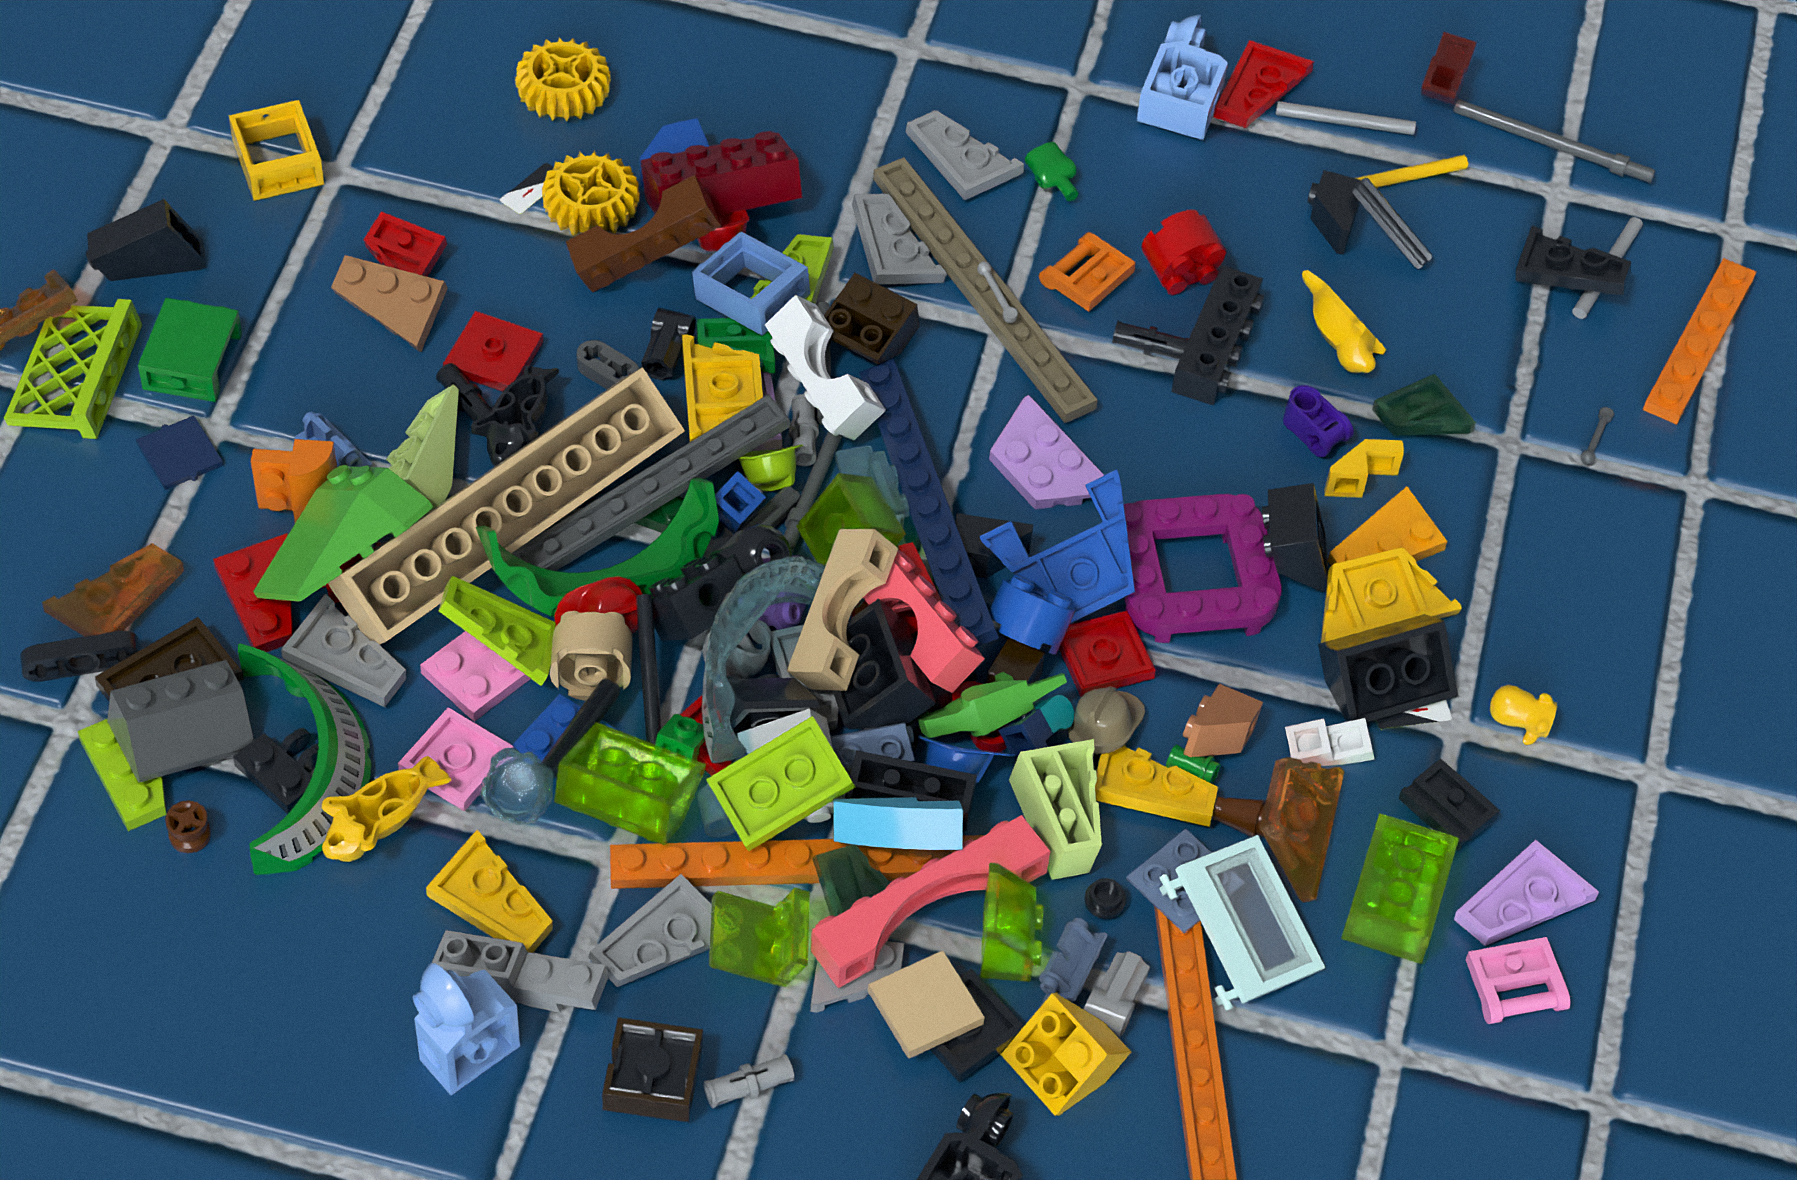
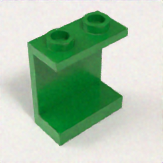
M165 298L138 363L142 389L216 402L220 393L217 370L230 338L240 340L242 336L239 311L224 306L217 307L194 303L189 300Z

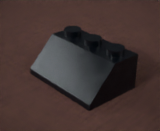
M877 599L848 620L846 630L847 641L851 649L859 654V658L847 691L832 690L845 727L848 729H864L899 723L908 724L936 704L926 675L910 656L915 644L907 622L880 599Z
M1423 614L1318 644L1325 682L1346 722L1365 718L1367 723L1458 696L1444 620Z

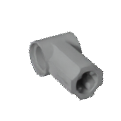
M1129 951L1126 953L1117 952L1100 987L1095 986L1084 1010L1102 1020L1118 1038H1121L1129 1023L1135 1006L1134 1001L1147 978L1150 966L1137 954Z

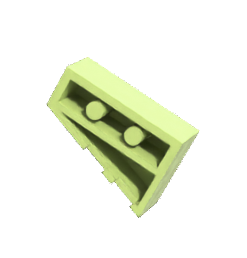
M1094 739L1022 751L1009 778L1026 821L1050 850L1047 869L1052 880L1089 873L1102 846L1099 802H1096L1095 794L1097 775L1093 767Z

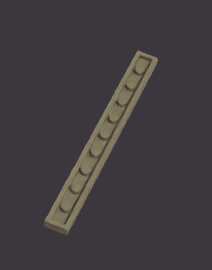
M903 157L874 169L873 180L884 194H889L910 222V227L921 241H924L930 253L1063 422L1067 423L1096 410L1097 398L992 268L991 274L1007 303L1018 312L1015 322L1007 323L1003 320V309L985 276L980 275L977 270L979 263L987 262L986 259L907 160Z

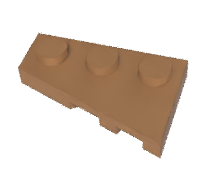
M347 255L344 256L331 286L338 296L367 316H371L380 322L387 330L406 340L419 352L423 349L448 289L446 283L442 280Z

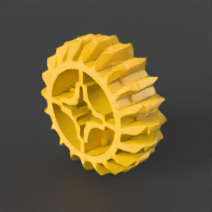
M559 37L557 42L551 43L545 39L542 47L533 44L531 52H524L522 61L518 62L516 68V88H518L521 102L526 103L528 111L536 110L539 117L548 114L552 122L557 117H564L567 122L571 116H576L581 120L584 112L593 114L596 107L603 106V101L608 97L610 91L611 73L604 56H600L598 48L590 49L587 41L577 44L574 38L569 42H563Z
M595 150L590 156H584L580 151L577 158L566 155L564 163L555 162L553 170L547 171V176L542 186L543 207L545 212L548 213L550 221L557 223L560 231L569 228L572 236L579 232H585L597 225L605 231L608 230L616 234L618 226L627 227L629 218L635 217L640 201L639 183L636 176H633L631 166H624L621 158L612 161L609 153L600 157L596 154Z

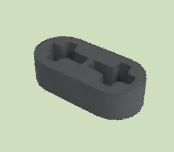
M598 340L585 341L577 349V368L579 372L605 389L619 382L625 375H629L639 369L633 360Z

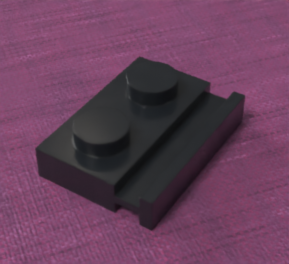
M1441 758L1415 778L1410 786L1404 787L1398 798L1437 834L1440 835L1442 833L1443 838L1454 842L1455 844L1448 843L1456 851H1459L1464 843L1468 840L1471 841L1497 820L1500 812L1496 806Z

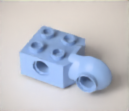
M1194 15L1185 18L1180 23L1172 21L1165 43L1160 45L1142 88L1137 121L1204 140L1214 114L1215 106L1223 92L1228 62L1220 55L1202 49L1206 37V29L1201 28L1202 15Z
M436 963L428 965L421 979L420 991L413 996L414 1004L419 1011V1014L414 1018L419 1058L447 1092L453 1095L520 1047L517 1004L485 969L474 972L469 976H458L452 970L445 971Z

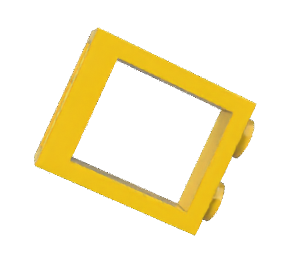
M299 100L229 115L232 140L254 201L324 185L321 158ZM296 133L303 153L253 164L246 144Z

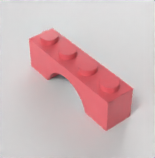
M898 550L886 583L874 588L863 598L869 605L880 599L895 613L905 610L914 611L918 623V635L910 656L932 683L953 693L985 658L975 647L978 643L976 637L965 627H958L954 622V619L957 617L956 613L946 603L935 599L933 594L936 592V589L924 577L916 576L912 571L916 567L913 561Z

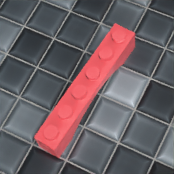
M1022 815L1010 822L1002 821L981 838L975 841L970 839L963 842L962 850H955V852L942 859H932L920 871L907 878L900 877L895 879L885 890L871 898L869 896L860 898L849 910L836 917L828 916L822 919L812 929L811 952L837 988H840L873 970L881 949L893 931L907 917L923 906L945 896L966 891L1001 890L1013 892L1047 873L1050 850Z

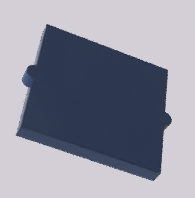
M194 415L169 426L164 424L160 430L136 439L138 447L165 490L188 480L196 481L198 476L223 466L222 459Z

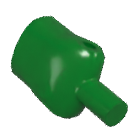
M1048 142L1034 148L1025 156V163L1034 174L1041 188L1049 189L1057 186L1067 201H1073L1077 198L1079 192L1070 181V179L1076 176V166L1055 142Z

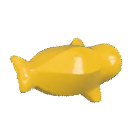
M1309 270L1303 271L1302 279L1313 294V314L1316 325L1323 338L1337 350L1339 363L1351 373H1369L1374 370L1376 361L1373 353L1383 355L1387 349L1328 284Z
M425 756L413 768L384 774L369 782L352 795L325 798L321 808L333 817V822L322 844L324 855L328 859L343 862L357 860L366 851L373 849L377 840L393 834L410 819L428 788L447 784L452 779L444 770L440 769V766L432 758Z

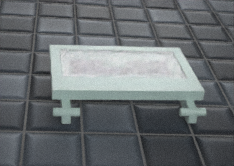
M1258 835L1178 866L1175 869L1179 876L1177 879L1170 881L1167 874L1159 877L1163 884L1159 889L1162 895L1168 894L1170 900L1178 897L1175 890L1182 887L1185 888L1234 986V989L1225 992L1222 985L1215 988L1218 994L1215 1001L1218 1006L1223 1005L1226 1011L1233 1008L1230 1001L1238 997L1243 1004L1325 968Z

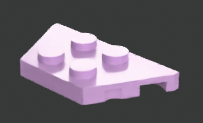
M1029 395L1024 397L990 450L989 460L1034 509L1053 508L1060 504L1066 506L1082 505L1083 499L1091 498L1085 485L1104 476Z

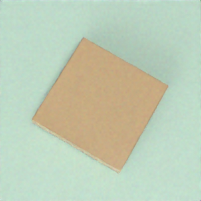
M943 950L868 984V993L908 1059L984 1024V1015Z

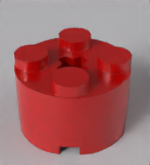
M1185 210L1167 217L1161 222L1164 228L1155 235L1151 230L1144 238L1141 246L1142 252L1160 283L1170 295H1176L1182 292L1187 285L1196 282L1208 284L1214 281L1219 272L1217 268L1222 264L1226 256V249L1204 214L1202 216L1199 215L1197 210Z

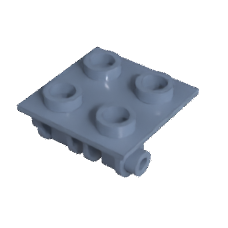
M1185 829L1130 873L1126 879L1185 934L1200 921V918L1185 888L1182 887L1175 890L1178 897L1170 900L1168 894L1162 895L1159 889L1163 885L1159 877L1167 874L1170 881L1177 879L1179 876L1175 869L1178 866L1211 854V852ZM1228 870L1216 876L1230 904H1232L1233 898L1231 895L1243 886L1244 883L1231 870Z

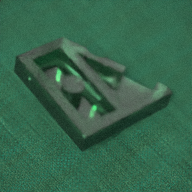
M855 844L818 854L812 858L830 916L836 917L849 910L860 898L865 896L871 898L885 890L890 884L880 871L870 866L868 858Z

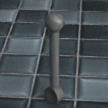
M1603 407L1598 413L1599 423L1588 449L1581 454V461L1584 464H1592L1595 461L1594 451L1606 423L1611 422L1614 416L1611 408Z

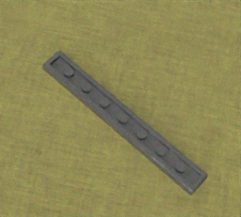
M768 394L534 537L512 554L532 565L557 571L688 490L691 479L708 478L791 426L790 420Z

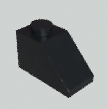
M1324 170L1320 183L1313 182L1307 201V203L1313 204L1310 219L1337 254L1343 255L1360 205L1359 200L1353 195L1351 190L1361 180Z
M957 513L955 522L975 576L988 578L1004 569L1006 566L982 543L979 536L1010 521ZM1013 522L1029 554L1033 524Z

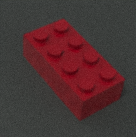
M771 131L760 132L753 138L743 140L737 138L725 139L718 145L708 147L694 145L688 147L683 152L674 154L659 152L653 154L649 159L640 160L645 199L655 214L661 203L662 191L693 175L698 178L708 192L717 215L802 198L798 157L779 133Z

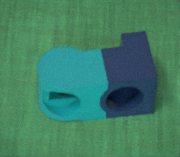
M1055 695L1047 700L1033 702L1035 709L1005 724L998 730L1010 753L1016 754V756H1012L1015 762L1020 752L1048 747L1045 741L1052 734L1067 729L1072 725L1074 709L1068 698L1063 695Z

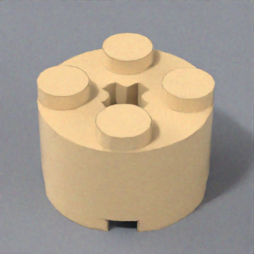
M568 611L561 616V621L553 632L550 678L558 689L560 684L569 690V696L586 701L602 679L608 678L612 682H616L619 687L623 686V690L629 685L631 680L633 637L630 629L625 624L624 617L617 612L604 614L598 612L579 613L577 611Z

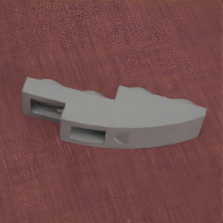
M448 930L445 931L432 963H436L445 971L452 970L458 976H469L474 972L485 969L514 1002L555 1012H561L563 1005L596 1010L609 977L607 967L603 964L527 952L524 944L521 942Z

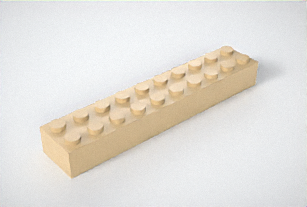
M642 367L621 379L425 514L404 533L396 538L393 536L374 549V553L365 559L361 558L327 584L350 617L358 624L359 630L370 641L375 640L380 645L438 606L442 601L445 586L452 575L470 583L492 567L476 527L485 525L494 529L498 543L507 551L513 553L682 434L685 430Z

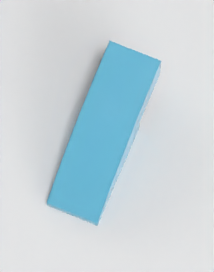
M916 797L833 799L834 842L900 849L962 850L963 809L960 801H917Z

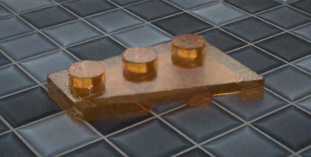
M55 269L44 276L47 283L41 288L35 290L27 288L18 295L19 299L16 302V306L12 309L8 307L0 309V350L5 346V342L15 336L22 337L35 331L38 323L49 317L56 318L67 313L71 309V305L78 301L72 289Z

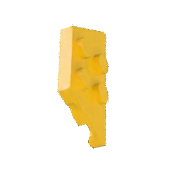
M682 335L689 440L691 442L763 398L759 354L745 350H734L727 345L716 342L712 346L713 348L695 344L694 336Z
M1403 547L1335 563L1328 570L1321 643L1423 614L1438 619L1457 615L1462 607L1456 599L1450 601L1435 586L1438 581L1428 571L1421 569L1417 565L1416 560Z

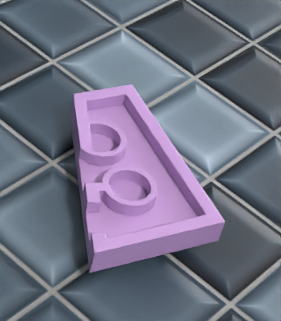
M1535 840L1457 910L1454 920L1483 945L1487 946L1596 900L1599 891Z

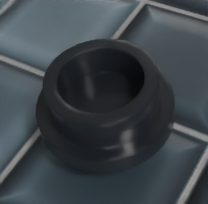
M1102 878L1087 888L1084 902L1088 911L1094 916L1110 919L1118 916L1124 910L1126 894L1118 882L1113 879Z

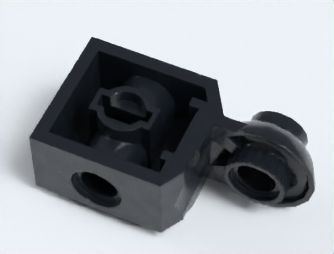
M757 524L746 528L737 537L736 542L729 547L714 551L704 561L699 557L686 563L680 568L682 574L673 580L670 577H666L652 584L648 589L651 592L650 595H652L654 628L661 641L695 638L714 625L716 617L726 599L747 577L773 565L792 563V550L789 541L782 532L770 525ZM764 547L769 551L770 561L768 565H766L762 560V551ZM757 594L743 601L731 614L754 601Z
M998 1092L981 1097L974 1093L965 1104L957 1121L956 1128L962 1131V1133L944 1134L917 1180H1022L1023 1174L1015 1161L999 1153V1150L996 1149L1005 1137L1013 1120L1014 1114L1008 1110L1012 1099L1011 1094Z

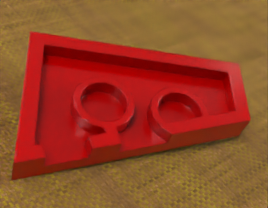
M287 533L213 559L215 570L250 645L265 652L283 647L293 635L292 602L257 598L253 592L287 538Z

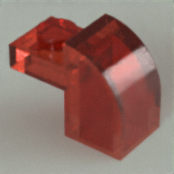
M1443 32L1436 55L1431 59L1422 84L1421 95L1455 105L1462 90L1477 42Z

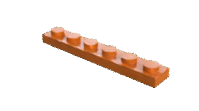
M1723 258L1644 404V411L1676 425L1678 424L1752 285L1757 273L1756 271Z

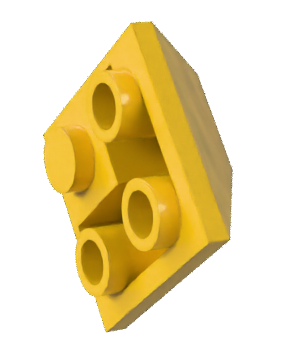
M1052 993L1001 1053V1056L1055 1116H1059L1106 1083L1130 1055L1131 1051L1102 1020L1059 994Z

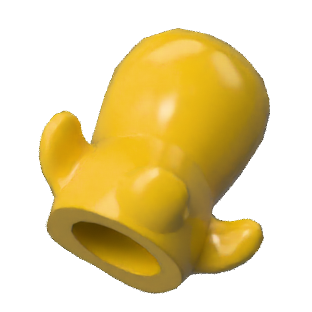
M1509 684L1497 689L1490 703L1491 716L1496 722L1506 726L1526 729L1523 737L1525 745L1535 743L1539 737L1546 738L1548 736L1557 710V702H1554L1548 693H1542L1536 699L1530 692Z

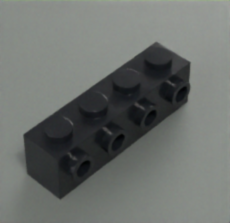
M1221 265L1175 369L1171 392L1214 406L1219 392L1226 393L1232 377V372H1229L1230 366H1238L1243 352V346L1240 343L1242 340L1248 341L1255 323L1254 320H1251L1252 315L1259 316L1264 305L1266 295L1260 293L1263 278Z

